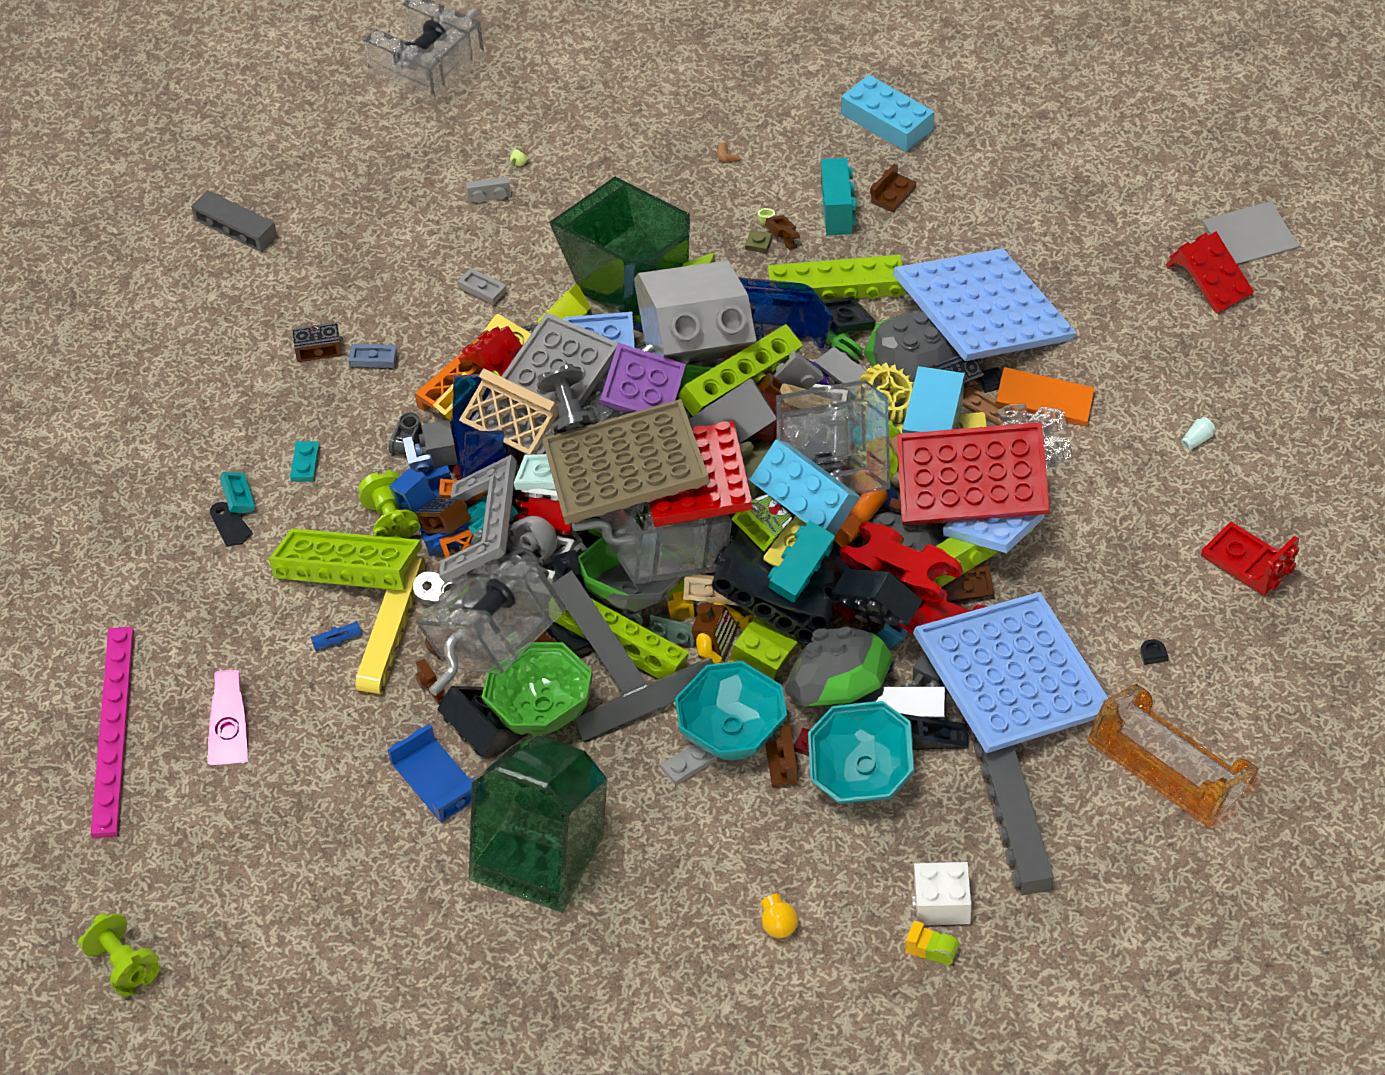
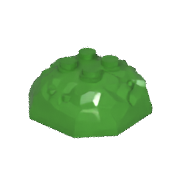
M528 642L488 669L482 699L501 722L516 734H530L532 737L541 738L543 735L562 728L582 715L588 703L593 672L563 642Z

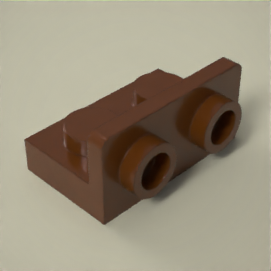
M893 164L884 171L878 182L873 183L871 186V203L894 213L916 188V182L898 174V165Z
M980 563L960 577L942 586V589L948 593L947 601L955 602L993 596L994 590L989 566L982 567V563Z
M790 725L780 726V736L776 737V741L765 744L772 787L797 784V765Z

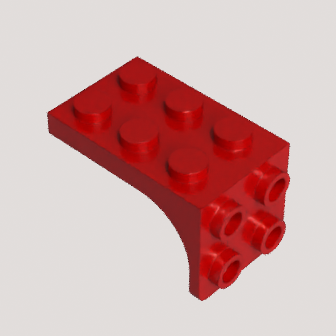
M1217 231L1210 235L1206 232L1197 237L1193 243L1187 242L1178 248V251L1169 256L1171 260L1165 264L1167 268L1176 263L1184 266L1192 275L1216 314L1254 293Z
M497 326L491 331L486 330L477 337L478 341L474 345L470 343L461 350L463 354L458 359L460 362L472 361L482 369L484 368L490 372L497 371L501 377L523 345L509 326L503 328Z
M1230 521L1202 549L1201 556L1265 596L1271 589L1275 590L1280 585L1282 578L1286 574L1290 575L1296 567L1295 557L1299 552V538L1293 536L1279 550Z

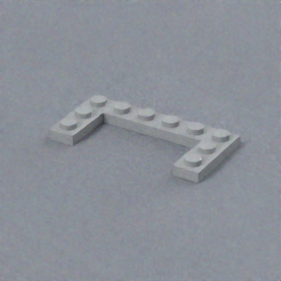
M512 455L453 483L451 498H461L462 501H469L483 491H488L482 540L441 560L439 577L444 583L457 579L462 574L472 569H478L483 564L493 559H499L505 554L517 462Z

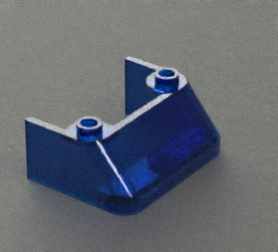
M738 277L748 294L753 324L776 326L787 324L795 336L800 338L812 337L819 348H824L834 315L810 286L796 282Z
M480 374L454 375L451 429L461 479L506 457V447L503 446V430L478 431L459 421L482 381L479 377ZM486 388L484 394L482 395L483 401H485V399L491 392V390L488 388ZM478 410L472 413V415L469 418L470 421Z

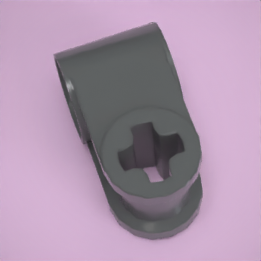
M407 412L400 417L389 441L390 453L395 454L399 452L406 454L403 438L412 436L414 444L419 443V434H422L423 431L420 418L416 413Z

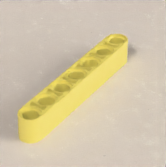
M415 557L403 575L405 588L402 591L386 590L356 676L355 686L357 691L383 693L381 688L386 684L390 672L388 668L389 666L392 667L396 655L395 648L399 646L403 634L401 632L402 627L405 628L410 614L408 610L412 608L416 596L413 590V582L425 570V557Z

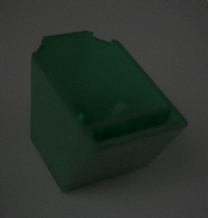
M616 176L549 222L573 278L583 294L612 311L619 310L620 313L632 312V316L640 315L634 283L636 275L638 273L682 267L684 263L690 261V214Z
M536 735L513 746L472 781L469 850L470 881L564 913L604 836L608 778L585 750Z

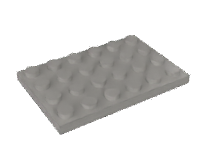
M546 312L501 377L559 405L560 402L556 391L542 392L538 390L537 383L539 381L537 377L545 372L552 373L560 370L559 368L565 364H573L574 368H578L583 372L582 379L570 387L573 399L579 400L582 407L611 365L618 342ZM492 391L485 400L493 398ZM509 398L499 401L500 410L510 406ZM494 403L484 407L486 416L496 412ZM526 406L517 409L518 419L528 415ZM480 410L476 412L471 421L481 418ZM512 412L502 415L503 425L513 421ZM542 415L534 418L536 427L543 425L547 417ZM497 418L487 422L489 430L499 427ZM530 420L519 424L521 433L531 430ZM515 426L505 430L507 439L516 436ZM549 429L545 437L552 435L551 429ZM533 435L522 439L525 448H530L534 441ZM543 441L535 455L546 454Z

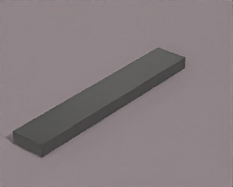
M573 571L552 583L551 585L622 692L626 694L647 685V682Z
M706 658L582 712V715L574 720L581 739L585 741L674 702L678 694L706 665L714 664L712 658Z

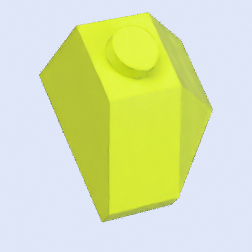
M576 283L546 312L564 320V317L588 315L587 312L591 306ZM546 312L537 320L538 323L541 321Z

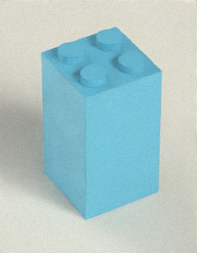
M918 366L902 433L957 429L963 406L965 373Z

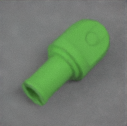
M828 327L822 329L826 334L820 331L819 340L829 344L832 348L835 347L840 352H844L852 361L859 359L857 354L862 355V348L855 341L851 340V337L846 333L838 335Z

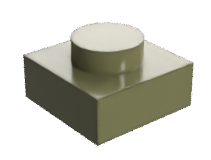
M750 230L745 243V250L767 253L772 240V233Z

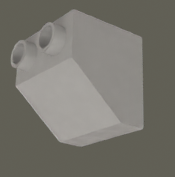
M728 260L638 273L634 278L645 344L647 346L650 343L655 349L653 354L687 364L724 358L725 355H735L756 342L748 294Z

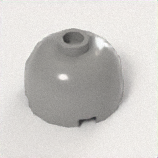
M528 516L518 520L510 527V530L513 529V536L510 537L511 543L520 548L531 550L542 563L554 554L557 547L556 531L544 518Z

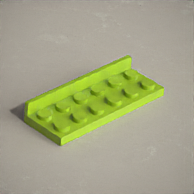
M901 255L768 265L772 306H786L798 303L809 304L811 302L847 297L875 299L877 297L906 295V290L893 275L895 267L902 266Z
M291 528L270 556L269 562L274 578L402 591L405 588L403 575L421 550L422 545L421 541L417 539Z

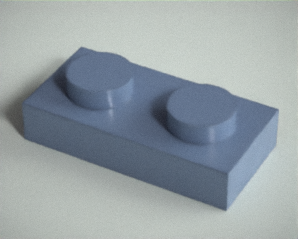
M351 344L348 360L349 367L394 368L397 346Z

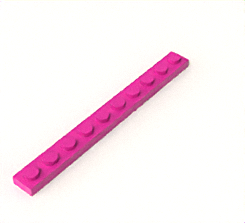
M133 627L108 628L91 823L92 838L118 836L134 638Z

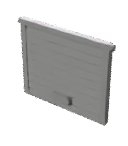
M1272 201L1202 221L1209 235L1217 231L1237 265L1301 247V244L1296 242Z

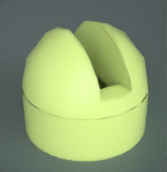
M514 149L510 156L511 164H515L516 167L523 166L529 159V157L517 149Z
M763 208L758 211L759 224L764 227L766 218L775 217L773 209Z

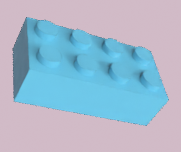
M869 74L841 96V115L905 152L909 151L934 130V111Z
M780 440L774 441L750 478L751 482L805 523H808L810 520L833 535H836L860 498L859 495L792 445Z

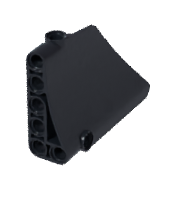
M739 527L728 546H723L714 560L717 568L712 581V587L720 595L798 643L808 645L812 642L811 639L814 631L829 628L835 604L839 600L832 592L845 569L849 568V565L842 559L839 552L843 547L834 540L829 556L825 555L820 563L821 567L817 572H814L808 585L795 603L769 588L770 579L768 575L774 566L763 560L769 548L763 551ZM856 538L847 546L854 547Z

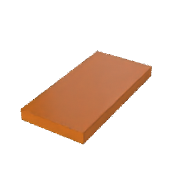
M1004 367L995 406L1075 425L1087 426L1095 387Z

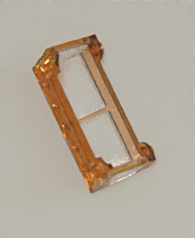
M1137 683L1104 700L1086 741L1207 827H1211L1251 787L1259 770L1257 766L1246 759H1238L1232 766L1227 764L1151 711L1153 706L1152 696Z

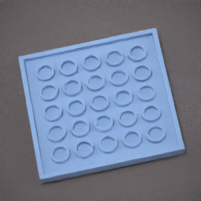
M1004 249L899 266L894 269V277L964 361L1066 342L1076 337L1077 332Z
M1041 592L915 627L913 634L986 753L1109 716L1115 710Z

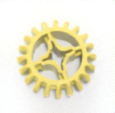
M887 363L882 366L877 364L873 368L867 369L865 374L860 377L856 388L858 390L856 398L861 399L859 404L866 407L872 418H885L892 423H900L902 420H905L914 382L909 381L911 375L905 376L903 374L904 368L898 371L896 370V365H892L889 368ZM879 381L880 385L877 388H873V382ZM901 400V406L895 407V403Z

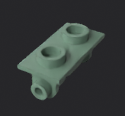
M650 614L648 630L668 641L694 648L695 642L691 632L693 625L664 617L663 614Z

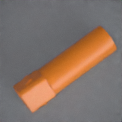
M871 484L860 495L859 500L835 535L834 540L841 547L847 546L859 535L858 533L861 532L858 528L862 522H869L886 502L888 494L884 487L879 484Z

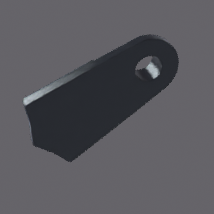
M217 502L212 505L210 515L226 547L243 544L252 535V530L237 513L229 511L226 502ZM220 511H225L223 514H217Z

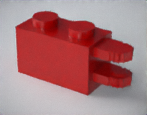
M543 496V498L529 497V501L519 500V503L516 504L520 508H528V516H539L547 520L557 529V534L571 535L573 531L572 523L565 525L559 501ZM520 514L516 515L515 521H518L528 516Z

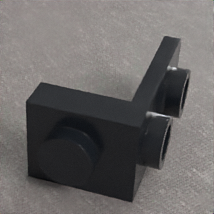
M571 550L552 557L557 580L570 571H573L576 577L581 576L578 556L586 550L578 552Z

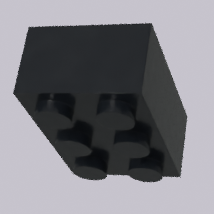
M845 569L832 592L839 599L838 603L841 606L853 610L856 613L855 617L865 623L873 621L878 624L889 623L893 626H897V624L909 625L922 602L920 597L891 573L882 571Z

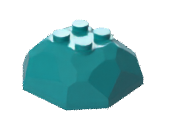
M743 661L706 665L675 698L679 731L682 736L718 758L730 761L745 759L754 755L787 719L782 685Z
M884 701L832 706L808 732L811 782L839 804L890 800L901 790L915 772L911 722Z

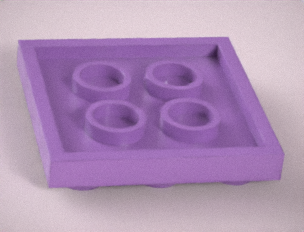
M618 343L599 405L629 414L675 401L686 364Z

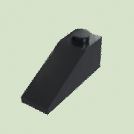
M900 713L911 722L913 750L961 749L969 747L966 723Z

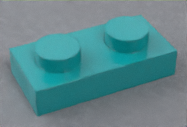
M296 441L290 473L291 482H314L320 448L319 441Z
M222 472L220 481L229 511L234 513H253L255 505L245 473Z

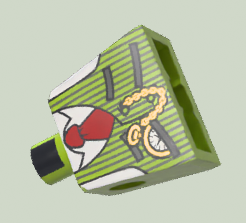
M768 494L752 500L753 510L735 513L732 518L763 551L770 547L792 520L789 514L790 511Z

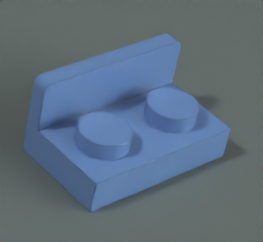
M412 436L403 438L410 469L418 473H426L436 469L431 454L423 456L419 443L414 444Z

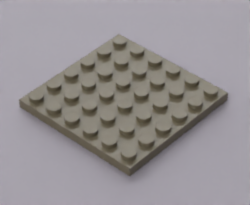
M681 399L542 438L565 525L578 523L587 518L602 516L608 512L627 509L636 504L652 502L661 497L676 495L682 491L697 489L703 485L710 484L707 470Z

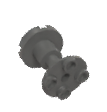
M565 364L559 368L560 370L552 373L545 372L537 377L539 381L537 383L538 390L542 392L556 391L560 402L556 407L559 419L550 427L552 435L598 422L595 412L582 411L579 400L573 399L570 387L579 382L583 377L582 370L574 368L573 364Z

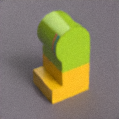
M683 579L668 593L669 598L672 599L667 601L669 618L674 620L694 618L693 601L683 599Z
M913 921L906 938L905 953L950 965L954 960L960 943L951 935L939 934V932L924 928L923 923Z

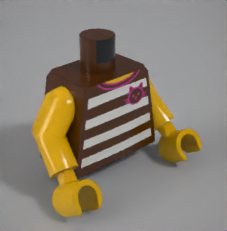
M703 602L697 607L698 615L691 631L699 659L704 660L710 657L714 664L724 663L723 659L738 627L737 622H739L740 628L745 630L756 616L753 614L742 616L740 611L718 602L713 604Z

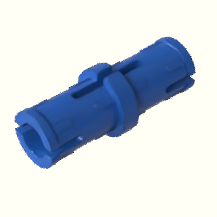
M358 621L339 628H336V626L331 627L330 631L311 636L310 638L315 651L334 644H337V646L342 645L343 641L362 636ZM347 632L346 634H343V635H340V636H337V637H334V638H331V639L326 640L327 638H330V637L336 636V635H338V634Z

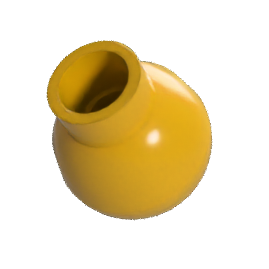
M779 893L767 896L760 902L764 910L761 918L762 926L767 934L774 938H786L796 930L798 925L797 912L792 905L783 902Z

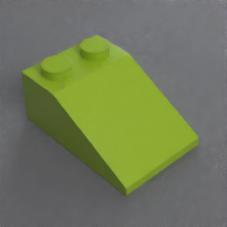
M755 617L735 642L729 660L735 662L743 661L775 680L800 643L758 617Z

